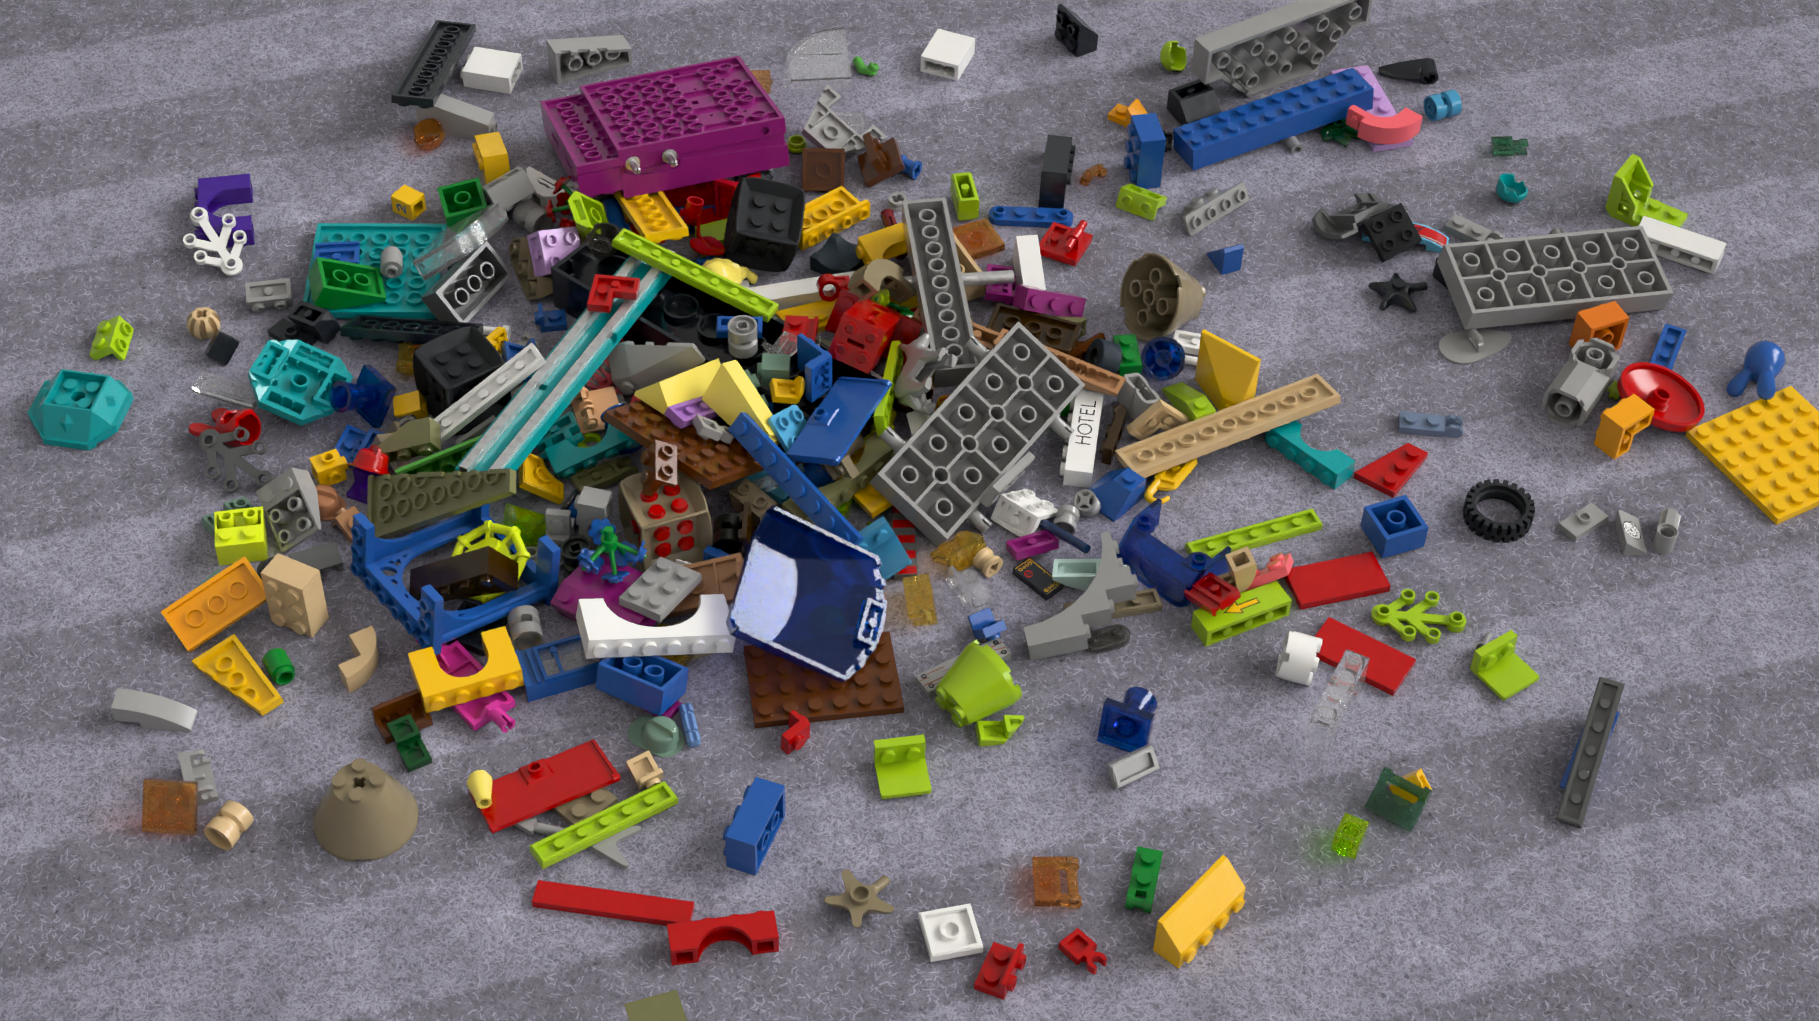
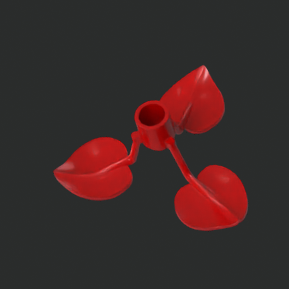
M696 196L688 197L685 209H680L679 216L682 218L684 215L683 221L688 225L696 227L697 238L690 240V247L695 252L703 255H724L725 248L719 240L712 236L702 237L700 233V225L718 221L713 207L703 209L704 201ZM629 224L630 230L633 233L641 236L634 227V225Z

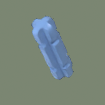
M690 703L681 704L679 706V714L687 738V745L690 748L698 747L701 744V738L695 715L693 714V707Z

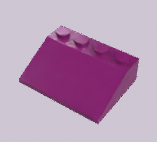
M603 554L599 556L604 559V565L601 566V570L598 571L597 575L592 572L587 573L579 566L561 583L550 601V604L559 614L577 622L576 613L579 599L603 598L607 607L614 614L628 622L653 627L656 623L655 620L619 605V597L643 573L627 565L619 567L616 563L617 571H629V575L623 577V581L617 584L609 583V580L601 578L603 574L612 572L610 558Z

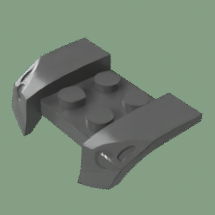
M1374 193L1354 194L1357 204L1329 216L1321 208L1312 218L1314 230L1325 239H1344L1359 232L1357 226L1362 225L1366 219L1375 217L1394 207L1395 204L1382 201Z

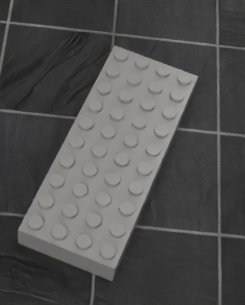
M1643 226L1444 244L1437 259L1465 330L1574 319L1577 312L1612 301H1616L1625 313L1665 309L1673 295L1670 284Z

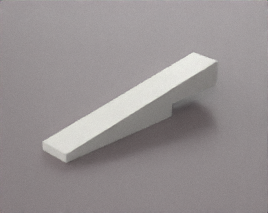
M855 271L845 272V273H838V274H832V275H834V276H847V275H849V278H850ZM819 277L747 288L778 303L777 311L823 300L819 296L816 286ZM828 284L824 286L823 290L830 291L834 285Z

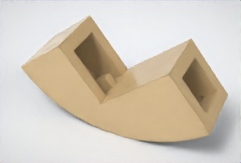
M1248 546L1226 554L1228 572L1218 576L1237 588L1240 593L1248 589L1257 571V564Z
M372 626L349 635L351 648L356 657L338 665L341 680L349 693L364 685L377 668L379 650L376 634Z

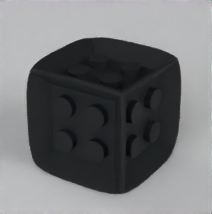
M758 177L742 178L738 182L732 196L731 207L727 217L723 244L725 248L724 259H729L740 266L762 271L785 272L788 270L797 253L805 211V191L797 186Z
M473 326L453 330L423 344L414 351L412 359L416 388L426 399L428 412L434 419L505 364L496 348ZM511 391L453 436L466 434L492 415L497 417L512 399Z

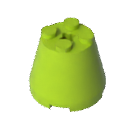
M977 639L970 642L963 649L935 687L938 695L935 698V702L942 710L947 709L952 714L951 719L959 728L968 726L1010 707L1022 698L1021 688L1018 684L1014 686L1013 679L1009 674L1011 670L1007 664L987 644L983 647L978 645Z

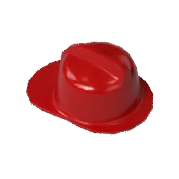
M371 445L369 448H361L353 462L346 463L348 466L357 467L369 472L390 474L388 471L389 458L376 445Z

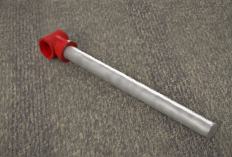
M1013 270L961 273L964 286L1014 283ZM821 275L816 283L819 296L828 302L836 300L842 288L850 290L847 288L850 280L849 275ZM903 276L914 286L913 276ZM828 284L834 285L830 291L823 290L824 286Z

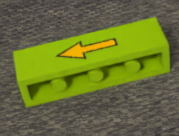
M1276 580L1258 588L1241 592V597L1223 611L1221 609L1216 611V616H1212L1201 608L1193 611L1191 627L1205 647L1289 616L1291 598Z

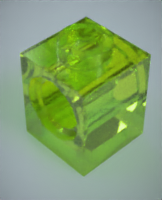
M1345 813L1334 834L1331 850L1343 857L1356 859L1366 838L1369 822Z

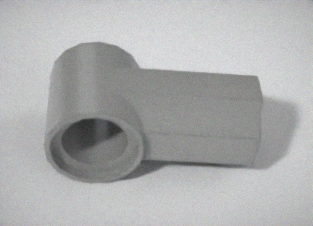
M1668 508L1660 512L1656 533L1652 542V548L1659 554H1670L1674 549L1681 515L1677 513V510Z

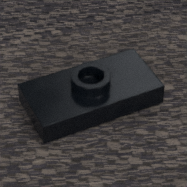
M284 318L267 330L268 336L278 341L300 340L311 346L316 343L314 335Z

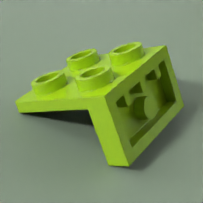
M1512 630L1475 650L1470 670L1503 701L1536 683L1540 677L1514 653L1518 635Z
M924 734L874 740L873 761L881 799L931 793L932 788L925 760L926 741Z

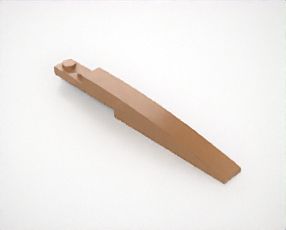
M918 307L915 313L913 314L912 319L921 322ZM972 322L975 338L988 350H992L1008 332V330L1002 329L998 333ZM1045 346L1085 384L1083 389L1117 396L1126 381L1125 377Z

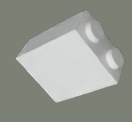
M937 29L921 55L920 71L958 81L974 55L975 38Z
M474 47L472 53L467 57L465 67L461 68L460 77L463 79L464 87L511 94L523 70L522 56L519 53Z

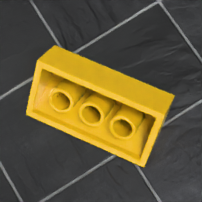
M1222 855L1157 922L1153 951L1178 969L1185 962L1190 963L1195 957L1197 949L1201 945L1206 946L1212 939L1213 932L1217 928L1223 929L1229 920V916L1233 912L1238 913L1245 904L1243 898L1246 887L1226 856Z

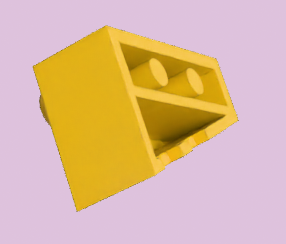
M499 132L474 135L475 143H472V150L486 185L510 171L508 153Z

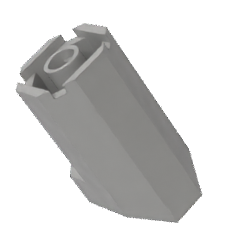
M1590 338L1589 342H1584V339L1576 342L1571 349L1568 361L1543 396L1541 408L1543 411L1547 410L1549 413L1547 417L1550 421L1568 429L1578 424L1577 426L1583 425L1614 379L1620 357L1618 353L1615 355V348L1612 344L1598 338Z

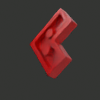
M595 274L587 302V311L610 313L614 298L637 300L640 278Z

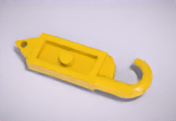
M1197 458L1157 473L1154 481L1145 490V500L1152 505H1161L1168 502L1170 496L1157 499L1153 495L1157 490H1176L1197 465Z

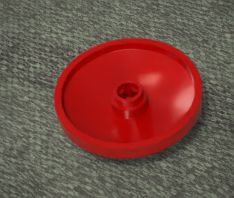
M1637 362L1628 365L1618 378L1617 388L1621 399H1626L1635 394L1655 409L1650 423L1655 427L1672 432H1685L1696 427L1704 416V403L1697 390L1685 378L1666 367L1648 362Z

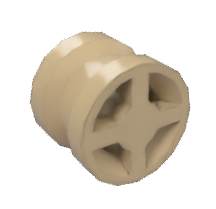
M988 547L981 549L973 559V566L981 569L983 575L988 578L996 574L1003 565L1002 558L997 555L994 556L993 551Z

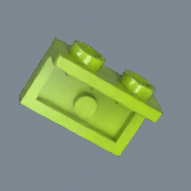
M120 315L110 320L102 321L97 326V332L92 342L89 356L93 360H99L113 354L120 361L125 360L134 329Z

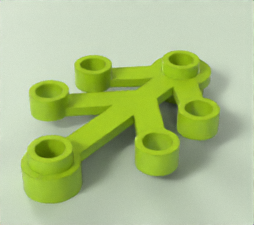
M1411 589L1402 590L1398 599L1389 605L1378 604L1371 611V617L1377 625H1389L1406 642L1413 641L1417 631L1430 644H1437L1440 641V630L1434 627L1429 628L1424 623L1446 625V628L1453 633L1462 632L1466 625L1464 614L1458 611L1452 612L1449 615L1423 613L1430 607L1438 605L1440 596L1435 591H1428L1425 594L1424 600L1406 612L1398 610L1405 605L1414 603L1415 592ZM1399 621H1406L1409 625L1404 626Z

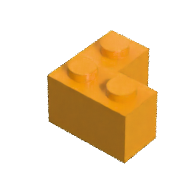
M1635 394L1626 399H1621L1617 405L1607 408L1602 412L1600 425L1595 433L1594 445L1615 460L1630 450L1635 434L1650 426L1655 409Z

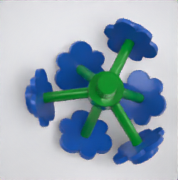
M594 519L590 524L591 529H589L588 535L599 546L596 550L591 551L587 548L581 549L577 559L580 561L578 564L583 571L587 573L592 572L597 575L598 571L601 570V566L604 565V559L599 555L602 552L609 553L612 572L603 574L601 578L609 580V583L617 584L623 581V577L629 575V571H617L616 563L619 567H625L628 562H633L632 566H635L637 561L642 563L643 559L647 557V549L643 548L644 540L639 550H637L636 545L630 544L628 541L619 543L617 536L614 534L616 527L610 523L609 519Z

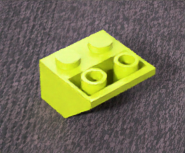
M263 506L214 512L215 550L219 566L233 564L244 556L249 562L268 559V541Z

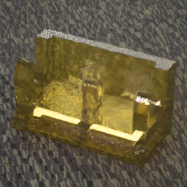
M929 573L902 578L909 619L923 618L913 621V625L938 624Z

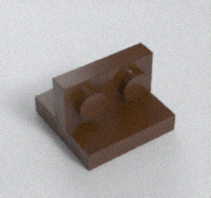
M870 132L862 135L867 151L857 157L868 188L905 169L898 143L894 137L881 143L878 138L874 139Z
M803 148L802 189L804 191H832L840 186L844 187L845 148Z

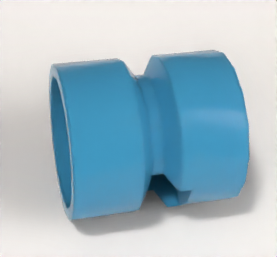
M1453 89L1441 92L1440 94L1436 93L1426 96L1424 99L1425 115L1432 122L1444 119L1445 117L1457 116L1462 111L1461 98L1458 92Z

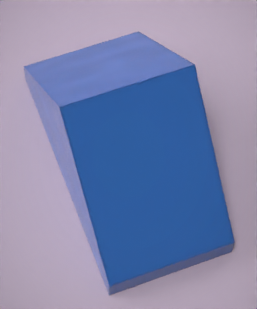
M1239 244L1207 252V256L1221 275L1241 270L1244 246Z

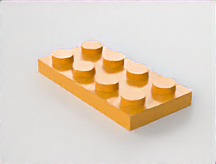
M244 556L162 610L161 613L190 653L267 602L261 578Z

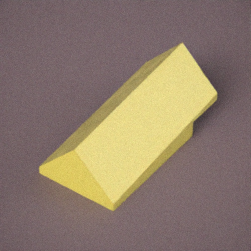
M719 358L635 391L634 396L664 414L669 406L704 395L721 366Z

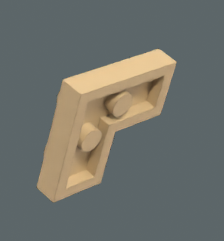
M1159 399L1126 428L1129 434L1139 440H1144L1159 428L1167 431L1189 423L1190 420L1188 416Z

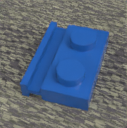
M360 242L315 243L314 261L316 257L360 264Z

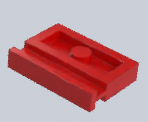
M786 315L780 346L781 353L797 354V335L800 333L812 339L816 344L819 325L818 316H815V319H808V316Z
M1212 572L1194 583L1190 591H1183L1186 599L1212 616H1216V611L1219 609L1223 611L1241 597L1237 588Z

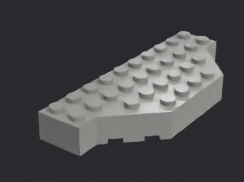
M1299 0L1195 38L1191 72L1204 84L1222 78L1248 97L1316 73L1320 68L1318 64L1325 56L1329 58L1339 46L1337 42L1344 34L1348 35L1352 29L1369 23L1373 0Z

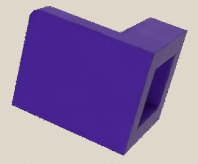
M355 467L353 469L355 482L347 491L346 497L367 504L368 476L380 475Z

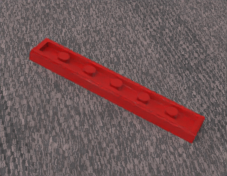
M538 880L532 899V907L667 926V924H673L678 921H691L695 902Z

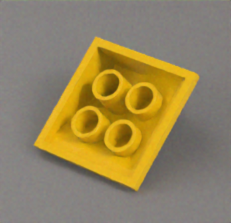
M1203 329L1201 331L1195 380L1220 411L1255 397L1261 359Z

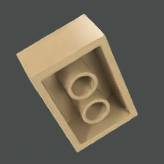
M277 553L261 572L271 621L278 626L293 629L299 635L305 634L313 638L329 618L320 571Z

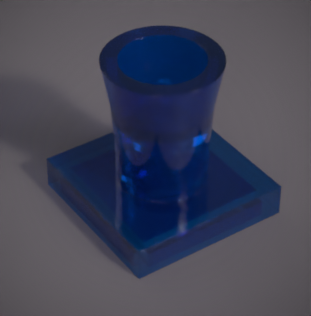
M363 365L357 382L336 381L330 389L329 399L332 408L336 412L343 413L355 410L373 428H380L397 389L374 367Z
M1131 687L1125 692L1123 702L1107 698L1103 705L1097 741L1129 753L1149 744L1155 716L1153 713L1157 708L1155 696L1145 688Z

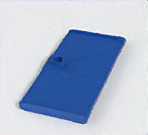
M838 377L833 387L810 416L806 426L786 453L787 457L794 462L838 466L892 386L891 381L885 379Z

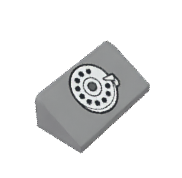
M1617 510L1614 521L1623 555H1647L1639 519L1622 510Z

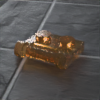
M1072 856L1032 857L1034 906H1067L1070 909H1078L1082 906V897L1079 895L1078 858ZM1059 869L1067 871L1068 894H1061Z

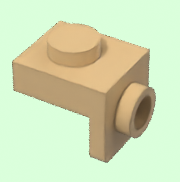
M649 750L626 761V766L639 790L648 789L661 783L663 771L661 768H658Z

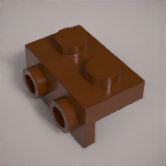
M655 440L647 450L643 451L640 459L641 464H643L640 482L643 484V494L647 496H652L662 484L670 487L677 485V446Z
M418 689L406 692L401 696L371 708L374 724L385 744L393 742L387 728V723L411 714L419 731L433 725L430 714L425 712Z

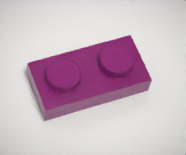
M1046 530L1006 541V550L1016 561L1041 553H1048L1059 548V540Z

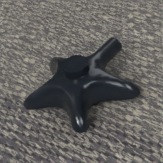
M1394 273L1388 282H1371L1368 285L1370 289L1382 296V302L1379 306L1381 311H1385L1392 304H1398L1410 312H1416L1417 308L1410 295L1413 292L1428 289L1427 282L1407 283L1400 278L1398 273Z

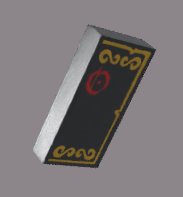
M1028 557L1013 568L1012 574L1046 601L1063 589L1064 585L1053 581L1052 574L1031 557Z

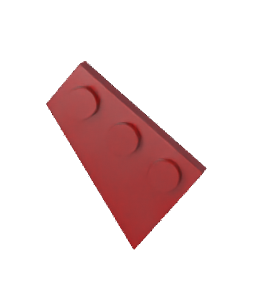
M1406 443L1354 472L1353 478L1394 498L1427 459L1428 452L1410 443Z

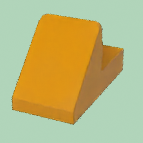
M1135 99L1129 107L1118 103L1108 113L1107 119L1127 127L1130 124L1131 115L1148 113L1141 102Z

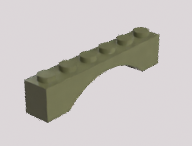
M877 432L873 433L866 439V446L862 457L855 466L859 474L853 479L843 476L839 480L817 489L835 508H838L844 502H848L859 490L868 486L875 475L895 455L894 450L877 436ZM791 498L782 504L783 520L800 533L805 534L814 527L815 523Z

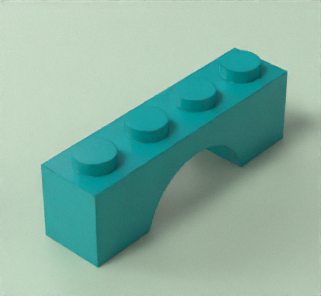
M1297 420L1266 432L1265 442L1270 447L1277 449L1287 459L1294 461L1306 472L1311 473L1320 479L1323 484L1330 486L1334 490L1353 476L1355 460L1339 449L1321 451L1309 447L1300 436L1302 424Z
M608 423L606 435L598 444L592 447H576L565 439L546 448L545 452L555 474L560 479H568L572 475L577 474L576 471L583 468H592L598 464L597 461L604 458H613L619 454V451L625 448H634L639 443Z

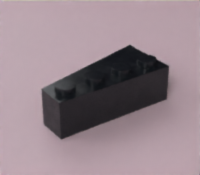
M1048 135L1041 172L1038 208H1064L1066 187L1071 184L1076 145H1072L1073 137Z

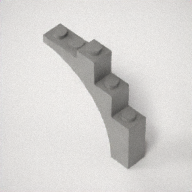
M1110 531L1101 533V562L1096 576L1087 590L1061 613L1043 622L1024 627L1030 660L1088 649L1087 639L1091 638L1089 628L1112 624L1111 614L1115 613L1114 603L1136 599L1135 589L1139 588L1136 574H1131L1129 565H1123L1122 558H1117L1116 554H1120L1117 539L1112 540Z

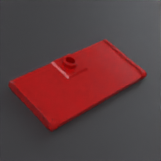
M592 739L549 758L531 762L515 772L493 780L491 806L485 809L477 807L485 820L489 831L493 834L621 781L620 774L612 766L597 742ZM468 790L469 795L471 796L474 804L476 805V801L474 800L470 790Z

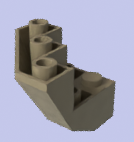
M527 238L511 239L509 245L510 262L526 299L537 300L553 293L552 275L546 277H535ZM580 238L581 245L587 241V239Z

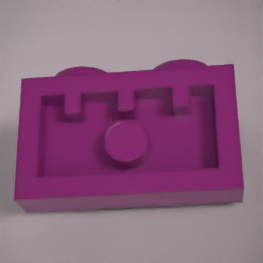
M987 264L986 272L1013 270L1012 266ZM1014 276V283L985 285L984 300L1005 302L1006 305L1013 304L1015 291L1012 289L1016 287L1017 276Z

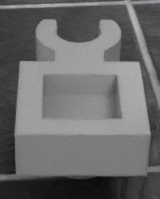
M696 414L692 421L697 434L706 440L711 438L719 441L720 439L727 444H731L735 438L728 431V427L719 426L716 421Z

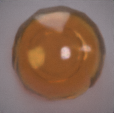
M434 118L422 120L413 128L414 142L421 150H435L442 145L445 139V132L441 123Z

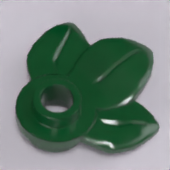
M1344 119L1327 124L1321 131L1323 141L1334 139L1343 147H1347L1351 138L1360 139L1357 137L1358 131L1346 125Z

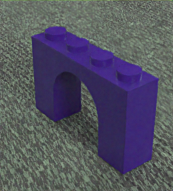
M250 173L198 178V187L194 188L195 199L198 200L194 202L195 208L202 207L207 211L208 222L218 237H220L223 222L222 217L213 215L216 210L227 205L253 203ZM251 215L235 217L236 225L232 228L226 248L234 246L233 234L237 230H242L246 233L247 241L243 246L255 245ZM228 219L226 223H231L233 220ZM196 226V228H199L195 230L196 239L210 242L200 226ZM238 236L236 239L241 240L244 237Z

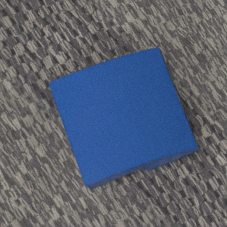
M347 424L334 449L338 451L340 457L344 456L347 463H352L361 448H369L377 434L385 433L371 427L368 432H365Z

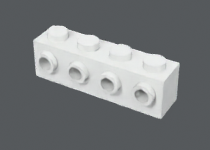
M1643 216L1639 226H1643L1657 256L1713 275L1715 274L1723 257L1726 246L1725 242Z

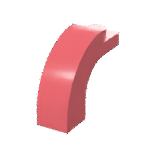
M1353 104L1348 108L1346 125L1357 130V137L1365 141L1377 144H1397L1408 141L1420 132L1423 116L1408 108H1404L1394 116L1379 117Z

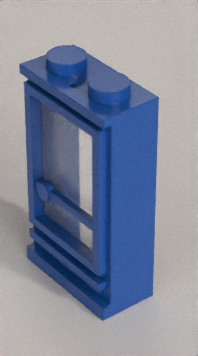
M580 634L523 651L515 650L522 668L528 702L596 683L598 664L604 659H586Z

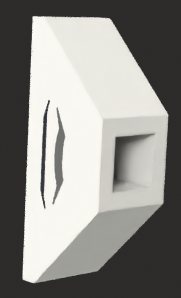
M530 166L527 167V176L536 190L530 199L544 209L548 205V200L551 199L554 208H556L558 193L553 194L556 188L554 186L556 180Z

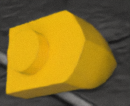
M798 376L794 380L772 378L769 383L772 402L799 403L805 390L804 378L802 376Z

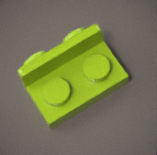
M1129 183L1120 187L1115 206L1152 221L1155 219L1157 209L1165 205L1167 197Z

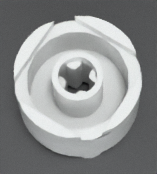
M1288 630L1282 643V652L1278 657L1275 676L1310 686L1313 672H1316L1319 664L1316 652H1320L1323 639Z

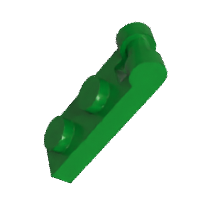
M1137 846L1125 903L1126 909L1133 910V907L1143 909V912L1151 913L1163 851ZM1137 895V896H1142V897H1146V898L1143 899V898H1138V897H1135V896Z

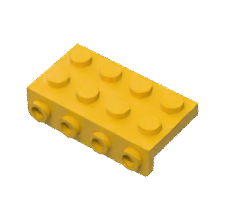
M840 186L806 203L798 247L804 251L829 238L833 232L837 234L870 217V202L866 199L860 202L843 186Z

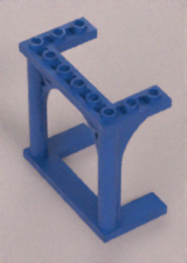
M490 503L397 539H381L376 537L375 526L361 512L353 515V527H351L352 563L350 568L354 576H358L367 590L374 593L380 604L388 608L394 619L401 622L407 633L415 637L421 648L433 647L436 656L441 654L442 644L508 616L509 612L518 606H532L541 601L550 606V601L558 588L561 549L547 535L539 538L537 564L530 558L526 562L520 576L527 584L526 586L471 609L447 611L443 609L444 598L430 584L421 588V599L419 602L414 599L404 587L402 581L404 569L415 557L456 540L459 535L463 536L483 525L484 521L491 520L493 523H496L489 516ZM494 533V538L502 541L506 537L505 535ZM485 534L480 536L482 540L485 539ZM512 544L509 549L513 555L517 551L514 544ZM382 571H393L396 575L386 576Z

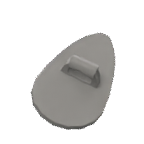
M1490 329L1460 331L1445 335L1440 340L1438 349L1440 354L1452 363L1461 365L1472 364L1503 350L1510 343L1512 335L1508 332Z

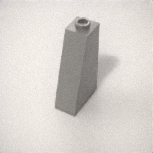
M443 94L439 96L434 107L423 109L415 106L418 132L475 139L474 135L497 132L498 122L495 121L493 112Z

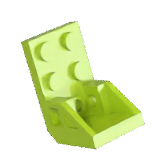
M1632 154L1614 175L1605 206L1611 217L1631 226H1639L1643 216L1679 228L1688 217L1687 213L1666 205L1659 200L1650 198L1654 184L1639 156Z

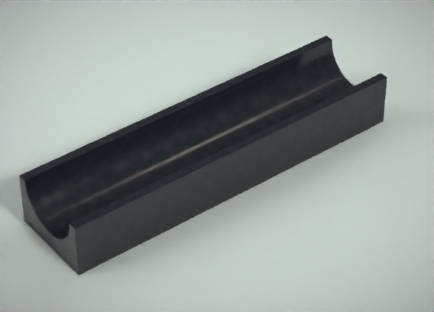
M609 223L551 268L555 307L560 310L565 309V313L575 319L579 318L587 308L595 274L613 276L630 256L612 247V240L619 234L622 228ZM671 276L623 336L624 342L633 341L634 345H645L646 342H653L654 345L666 346L668 342L694 343L705 357V362L702 364L718 358L720 364L736 360L743 370L748 369L751 375L755 373L756 376L757 363H762L763 353L788 354L781 353L780 347L785 321L773 315L768 323L763 321L762 338H757L758 350L756 354L745 359L732 356L728 349V338H716L717 316H754ZM820 342V347L828 351L829 346ZM790 354V380H794L798 376H802L805 380V373L798 368L797 354ZM832 358V387L838 377L883 379L882 376L873 371L867 374ZM757 376L761 385L757 387L759 394H764L767 402H772L770 386H762L761 377ZM804 390L799 403L795 405L799 407L807 421L815 409L822 403L828 392L811 403L805 398ZM774 402V415L794 404Z

